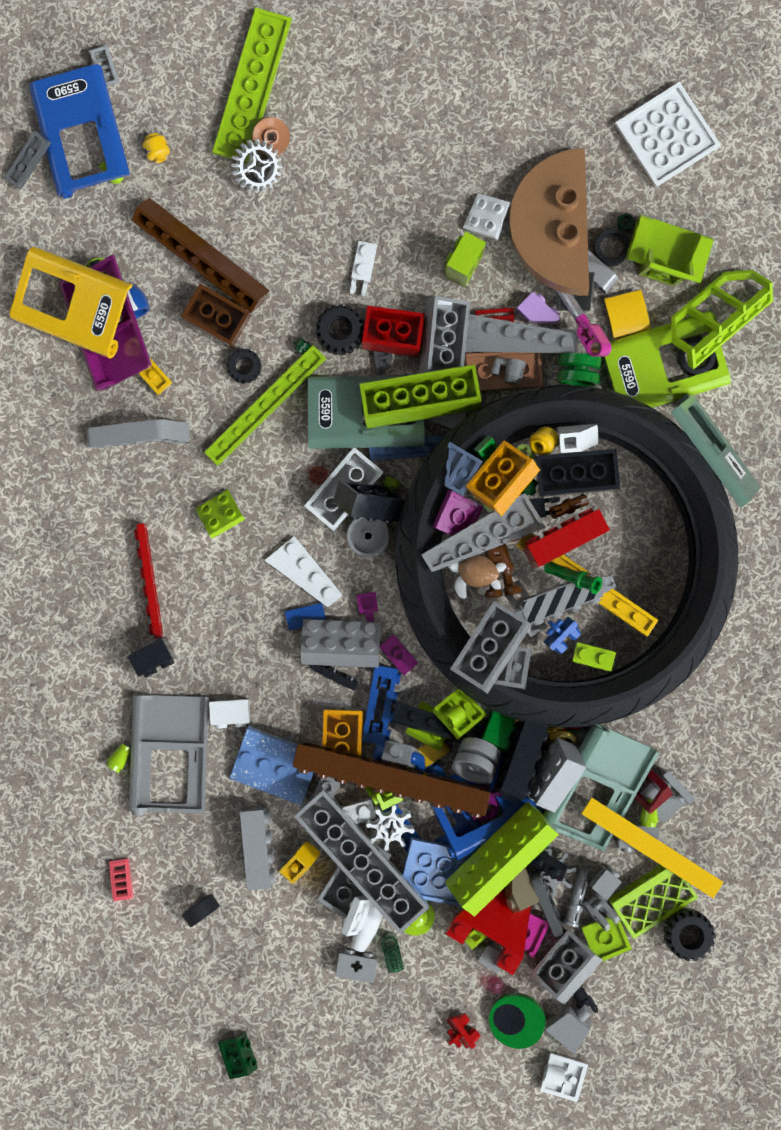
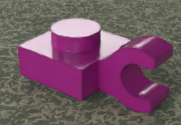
M376 592L357 595L359 614H365L367 622H375L373 612L379 611Z

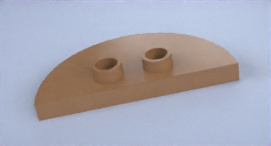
M585 148L571 149L554 154L538 163L529 171L514 194L510 209L509 226L515 253L526 270L546 286L563 293L578 296L589 295Z

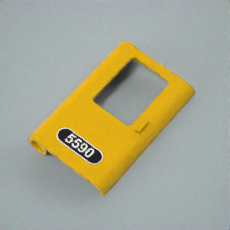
M33 246L29 249L25 259L14 301L9 309L10 317L13 320L92 352L112 358L118 349V342L113 338L127 293L133 284ZM33 268L75 285L65 320L23 304L24 294Z

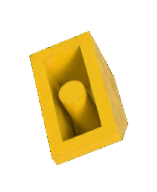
M306 841L279 870V873L294 884L311 867L321 853L315 846Z

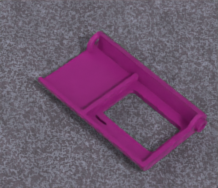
M110 255L90 267L99 272L106 271L107 275L123 281L115 255ZM61 279L59 286L69 310L75 285ZM128 293L121 312L122 320L118 323L113 338L118 342V349L114 357L107 358L81 347L95 391L108 389L152 366Z

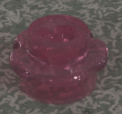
M494 977L487 981L488 986L486 989L491 991L492 994H499L505 988L504 982L500 977Z

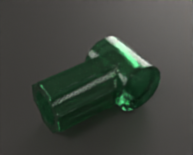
M391 931L384 933L381 938V947L388 973L400 972L404 970V964L398 937ZM391 938L395 941V944L387 946L384 942L386 939Z

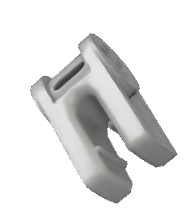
M597 892L588 902L584 901L582 903L585 911L606 932L610 929V925L600 912H604L608 919L610 918L615 924L620 921L619 916Z

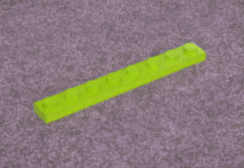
M312 345L204 453L219 466L327 360L326 357Z

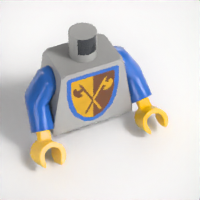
M386 740V744H378L374 749L372 759L425 772V758L413 746Z

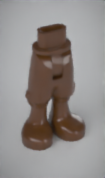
M503 544L486 551L485 557L490 559L495 565L498 563L506 564L505 570L501 572L505 596L523 593L522 587L516 585L512 580L511 574L513 573L514 565L511 563L507 545ZM491 584L490 588L485 592L486 599L503 596L502 589L496 590Z

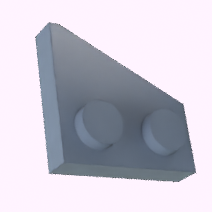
M449 442L445 486L464 496L467 491L465 486L478 472L484 461Z

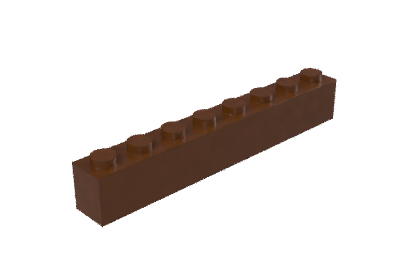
M151 198L137 206L131 219L136 225L250 313H253L263 304L270 291Z

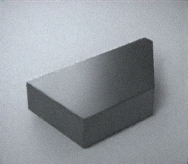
M372 351L376 375H382L393 360V355L391 353Z

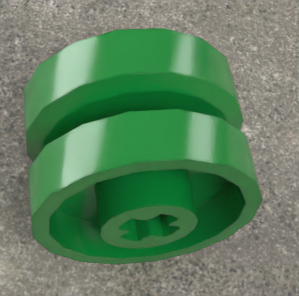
M562 353L559 355L558 365L565 369L558 371V383L590 387L599 385L600 375L594 371L601 368V357H593L583 353Z

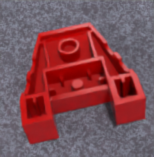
M504 887L476 916H473L464 908L455 914L443 934L463 945L470 931L474 928L503 947L493 964L508 974L514 975L524 956L531 906L513 913L506 904Z

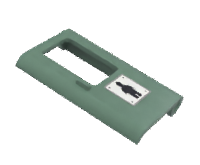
M687 393L679 399L680 404L671 411V414L740 508H742L751 501L761 486L694 395L689 396Z

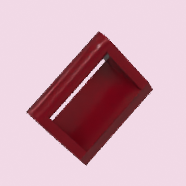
M650 769L645 779L659 792L651 803L639 792H637L634 798L649 814L654 812L673 795L670 787L652 769Z

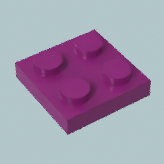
M448 490L432 527L454 536L477 522L484 506Z

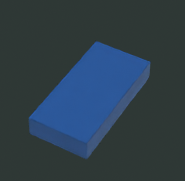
M323 603L285 611L289 630L302 628L303 619L326 620Z

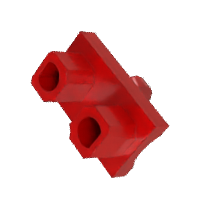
M465 1013L449 1017L446 1020L452 1028L447 1031L450 1036L446 1041L448 1045L454 1043L459 1048L463 1044L466 1049H473L476 1046L475 1042L481 1035L475 1028H471L466 1032L464 1026L470 1020Z

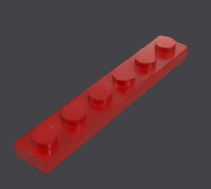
M136 524L137 529H134L136 541L139 540L140 548H137L139 560L142 559L143 567H140L141 578H145L146 586H143L144 597H148L149 604L146 605L147 616L151 617L152 623L149 624L150 635L154 636V639L163 638L164 634L147 524Z

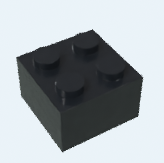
M167 637L160 638L127 656L137 676H144V678L158 672L156 669L159 667L163 669L175 663L173 660L177 658Z

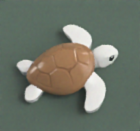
M475 555L447 566V568L452 572H459L460 576L455 582V590L460 598L466 599L467 584L476 588L491 584L494 589L500 590L501 584L497 578L499 573L505 570L506 564L498 563L495 565L487 557Z

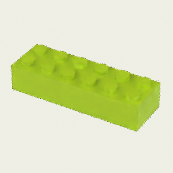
M475 364L360 384L367 429L475 411L482 408Z
M527 801L444 883L461 907L473 916H476L559 834L544 815Z

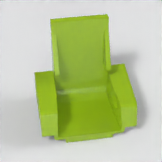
M639 213L625 258L641 263L639 276L674 287L684 279L701 283L714 239L710 236L698 234Z

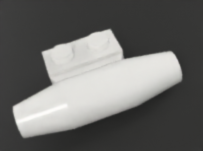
M366 896L355 897L350 903V910L348 916L343 921L341 933L346 936H352L351 947L354 950L365 952L378 930L383 915Z

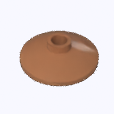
M274 117L264 118L254 127L252 133L253 144L255 139H258L260 144L262 141H266L267 146L272 144V151L278 150L277 155H280L289 145V129L280 119ZM268 133L273 134V138L271 140L267 139ZM258 150L261 154L267 156L263 151Z

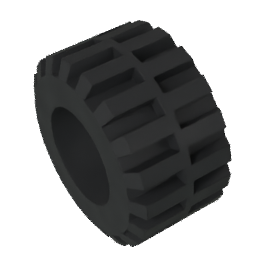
M339 304L336 307L332 305L330 309L326 308L324 313L320 314L319 320L316 323V334L321 346L327 352H332L334 355H346L348 352H354L353 350L355 348L358 349L359 344L362 343L364 324L361 316L358 315L355 309L352 310L348 305L344 307L343 304ZM337 320H345L351 325L352 332L344 340L333 339L329 334L330 325Z
M685 909V911L679 910L677 911L678 914L671 915V920L667 919L666 921L667 927H664V939L669 949L678 958H683L686 961H690V959L698 961L699 957L705 958L704 954L707 952L710 954L712 951L710 949L711 946L714 947L715 945L713 939H716L715 929L711 922L702 913L694 909L693 911L690 909ZM687 925H696L700 930L698 940L694 944L683 945L679 940L681 930Z

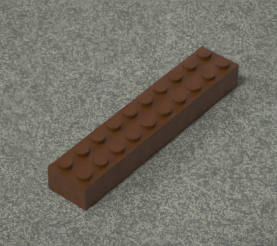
M305 741L298 743L292 765L300 773L308 774V772H314L316 777L327 779L329 776L334 777V781L346 784L349 781L353 782L354 786L358 788L373 787L375 792H392V796L404 798V796L412 797L411 801L417 803L428 801L431 802L433 807L442 808V806L450 807V811L461 813L462 810L467 811L470 816L476 818L486 815L491 795L490 788Z

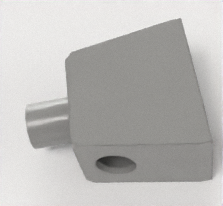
M569 1005L549 1019L546 1031L575 1054L590 1031L592 1022L588 1017L592 1014V1010L587 1005H583L579 1010L573 1005Z

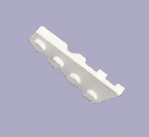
M295 536L265 560L327 607L343 596Z

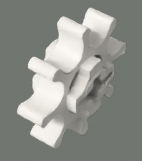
M396 804L391 806L388 812H382L379 806H375V813L379 815L378 819L375 821L366 820L367 828L373 827L376 829V832L370 835L369 838L373 843L376 839H384L383 846L385 851L389 850V843L393 840L399 841L401 846L404 847L405 841L401 835L404 832L414 833L413 825L404 824L405 819L411 817L410 811L406 810L403 814H396Z

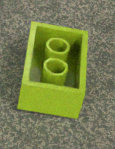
M465 231L463 236L459 235L454 244V252L448 254L444 265L445 277L463 287H466L484 254L486 246L485 241Z

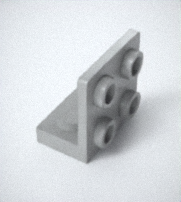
M664 769L658 775L670 787L673 794L657 808L658 818L663 823L670 819L686 802L691 804L695 800L667 769ZM649 783L640 794L644 798L654 799L659 791Z

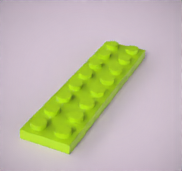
M255 7L214 144L213 154L232 159V156L238 157L239 155L235 152L236 149L242 151V143L247 146L248 140L253 142L252 133L256 124L264 117L291 27V17ZM250 153L247 154L243 163L248 164Z

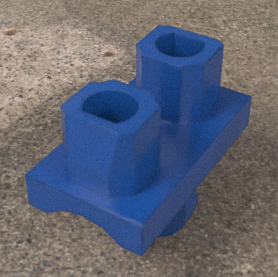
M567 617L564 621L559 618L555 623L549 620L547 623L550 629L546 632L549 636L543 642L550 649L562 654L568 647L563 640L569 636L574 641L581 635L577 627L578 624L570 617Z

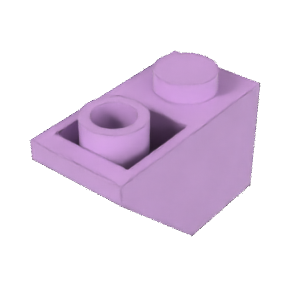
M532 292L516 309V312L529 324H557L560 320L559 312L554 307L550 308L545 303V298L539 293L536 295Z

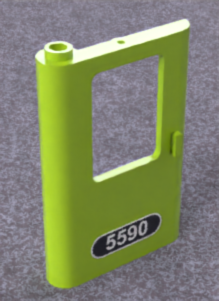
M710 311L703 312L705 315H707L708 317L717 322V318L714 313L712 314ZM692 316L681 319L676 324V336L681 340L704 332L710 334L713 329ZM671 323L610 341L611 352L608 356L602 357L607 365L614 392L629 396L652 408L677 401L687 393L689 396L696 395L731 383L722 346L715 351L718 363L716 369L672 383L668 382L659 347L672 343Z

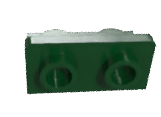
M246 1032L241 1033L237 1037L223 1039L218 1042L229 1079L249 1076L258 1069L257 1061L251 1048V1042Z

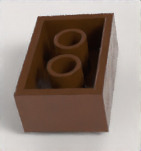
M201 283L181 315L185 322L232 349L252 317L249 311Z

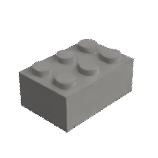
M556 738L549 746L544 757L539 760L536 773L528 784L535 805L555 813L587 768L576 745Z
M568 929L530 974L556 1000L565 1004L603 960L583 940Z

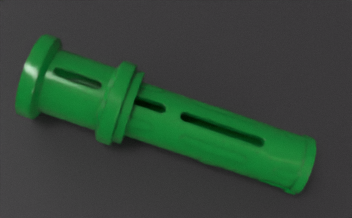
M552 561L545 564V573L572 582L579 589L584 588L592 594H597L602 587V578L599 576H590L586 571H574Z

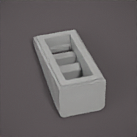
M105 45L89 50L94 65L109 61V64L102 66V70L110 67L112 70L103 73L104 77L114 76V79L105 81L107 87L120 83L108 46ZM103 53H106L107 55L106 57L100 59L95 58V56Z

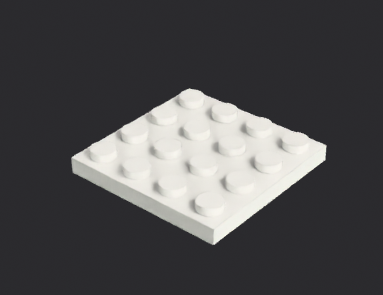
M680 82L615 122L616 128L655 188L721 146Z

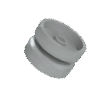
M360 517L359 519H354L350 524L347 539L351 549L358 555L375 557L383 553L387 548L390 534L385 522L378 519L376 521H369ZM367 532L372 534L370 540L365 538Z
M472 737L464 738L458 748V754L454 758L452 769L467 781L477 784H488L493 781L496 767L501 759V752L497 747L485 740Z

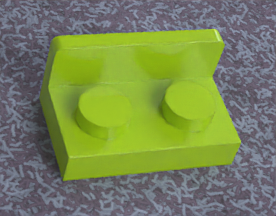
M365 787L374 805H379L382 811L403 801V798L392 796V792L378 793L373 791V787Z

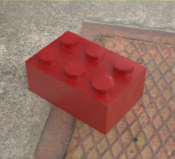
M367 306L362 349L419 357L425 313Z

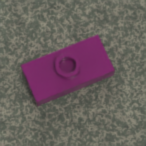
M394 634L380 645V649L403 675H406L418 664L416 659Z

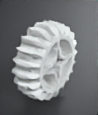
M255 139L254 145L251 140L247 141V146L242 143V151L239 149L235 150L239 154L238 157L232 156V159L236 160V164H231V167L236 168V170L232 171V175H238L235 181L240 182L242 180L240 186L244 188L247 185L248 191H251L253 188L254 192H258L259 187L262 191H266V185L272 188L271 181L278 182L275 175L281 176V173L277 172V168L281 169L282 165L277 164V162L282 159L281 157H275L278 154V150L272 151V144L267 146L266 141H262L260 144L258 139ZM255 150L263 151L269 159L261 160ZM250 153L248 164L243 166L245 157ZM256 162L262 163L260 164V166L257 167V169H252V167L256 165ZM270 166L269 173L265 177L264 170L266 167ZM253 172L258 182L250 181L244 173Z

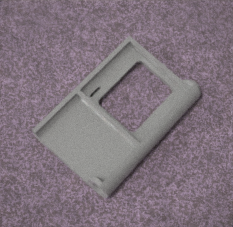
M133 695L129 811L132 812V815H144V812L147 811L205 814L209 697ZM154 749L188 751V795L186 804L151 802V761Z

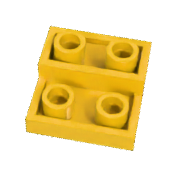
M641 289L604 298L613 338L651 329Z

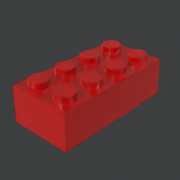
M587 509L577 514L578 519H575V517L569 518L560 523V528L555 526L542 532L543 537L540 538L538 535L525 541L526 545L522 549L532 569L541 567L610 531L600 509Z

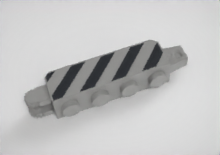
M612 575L601 577L602 587L597 594H592L587 589L577 588L572 582H566L524 598L521 602V608L513 613L536 626L543 623V619L550 616L552 619L562 616V612L570 609V612L581 609L582 604L589 602V605L600 602V598L604 597L603 594L615 588L616 584Z

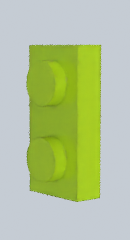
M577 642L572 662L612 671L616 652Z

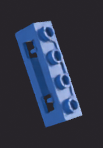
M379 665V668L374 669L362 742L385 744V741L390 739L391 730H387L394 712L391 711L392 703L396 704L398 692H394L395 684L399 685L401 673H397V668ZM378 676H382L380 687L387 688L388 679H391L390 690H387L382 722H384L382 732H379L380 723L373 722L372 732H369L370 721L374 719L379 688H376Z

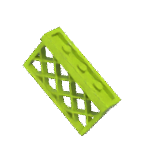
M658 865L610 896L608 900L632 938L635 939L698 898L690 883L680 878L679 884L669 883L674 873L662 865ZM658 884L665 885L662 895L653 893L654 887ZM668 886L678 888L676 897L666 896ZM681 889L689 890L692 894L686 899L679 898ZM642 894L648 895L646 905L637 904L638 897ZM652 896L661 898L659 908L650 906ZM665 899L674 901L673 908L669 910L663 909ZM625 905L632 906L630 916L622 914L619 909ZM636 907L645 908L643 918L634 917ZM649 909L658 911L657 918L654 920L647 919ZM632 921H641V928L633 932L631 929Z

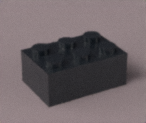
M342 480L338 482L333 503L339 507V510L346 512L348 517L352 519L362 517L369 521H376L378 519L385 523L399 522L405 501L403 497L389 487Z

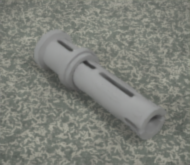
M579 867L571 901L566 906L568 908L566 917L562 921L566 925L579 927L578 920L580 913L584 909L582 903L591 873L590 869Z

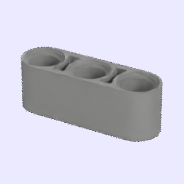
M588 250L589 272H595L594 286L606 294L619 278Z

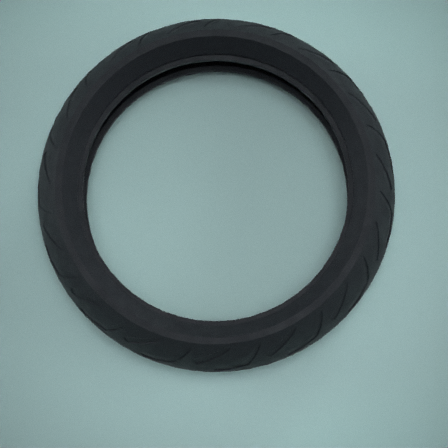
M553 385L523 390L495 400L463 419L439 441L422 463L407 492L397 528L395 564L400 598L413 633L433 664L458 689L483 706L519 721L544 723L551 727H582L612 722L646 709L674 691L698 668L719 637L733 602L738 572V539L733 511L721 480L688 435L677 424L647 404L614 391L581 385ZM597 424L598 438L623 447L646 463L668 488L678 506L683 519L688 544V572L679 606L669 625L656 642L632 662L602 676L577 681H551L527 676L525 689L494 684L487 694L450 670L470 639V635L460 623L451 606L443 580L442 569L431 572L421 556L442 542L443 531L432 526L448 490L453 491L445 486L446 464L449 455L448 444L451 442L480 459L474 449L487 436L492 437L499 447L504 440L509 444H513L530 438L541 427H550L557 433V427Z

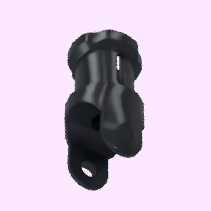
M582 984L573 994L578 1009L583 1005L591 1007L594 1013H598L597 1005L591 995L586 993Z

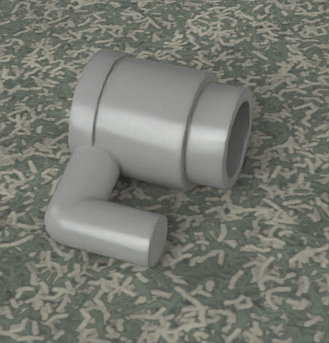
M495 358L491 374L499 375L500 367L506 366L505 382L520 385L526 362L512 358Z

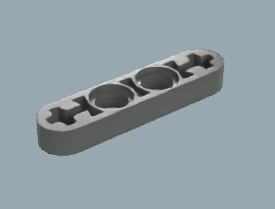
M542 872L531 875L532 884L556 940L561 939L566 930Z

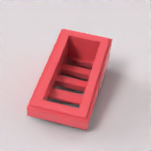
M129 858L109 861L113 901L132 899L134 893ZM125 865V869L115 870L116 866ZM117 874H126V877L116 878ZM126 881L127 885L117 886L118 882ZM127 889V893L118 894V890Z

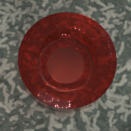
M315 466L311 469L309 478L313 484L322 485L328 478V472L322 466Z

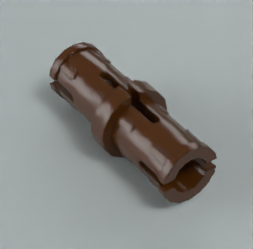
M581 494L573 499L567 498L563 500V503L549 508V513L557 511V513L550 516L553 519H557L565 514H572L576 509L588 506L589 500L581 502V500L587 498L585 494Z

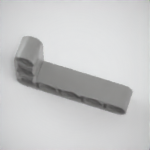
M160 419L86 428L87 448H104L157 441L175 444L190 443L189 423Z

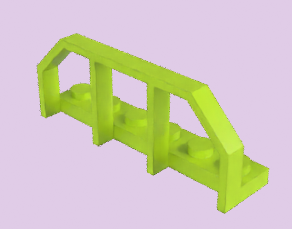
M754 270L724 272L671 317L672 344L687 353L689 367L695 369L773 302L772 281ZM752 279L764 287L744 303L719 288L727 281ZM711 294L738 309L731 313L721 324L696 309ZM687 314L713 329L710 334L704 336L694 347L676 336V324Z

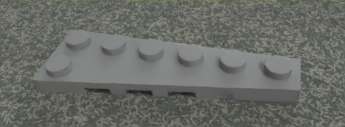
M469 314L465 352L576 353L579 338L577 333Z
M524 493L517 497L502 516L494 511L421 556L430 571L434 572L545 528V525Z

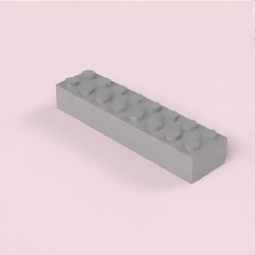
M325 788L294 815L297 821L399 934L429 909V904Z

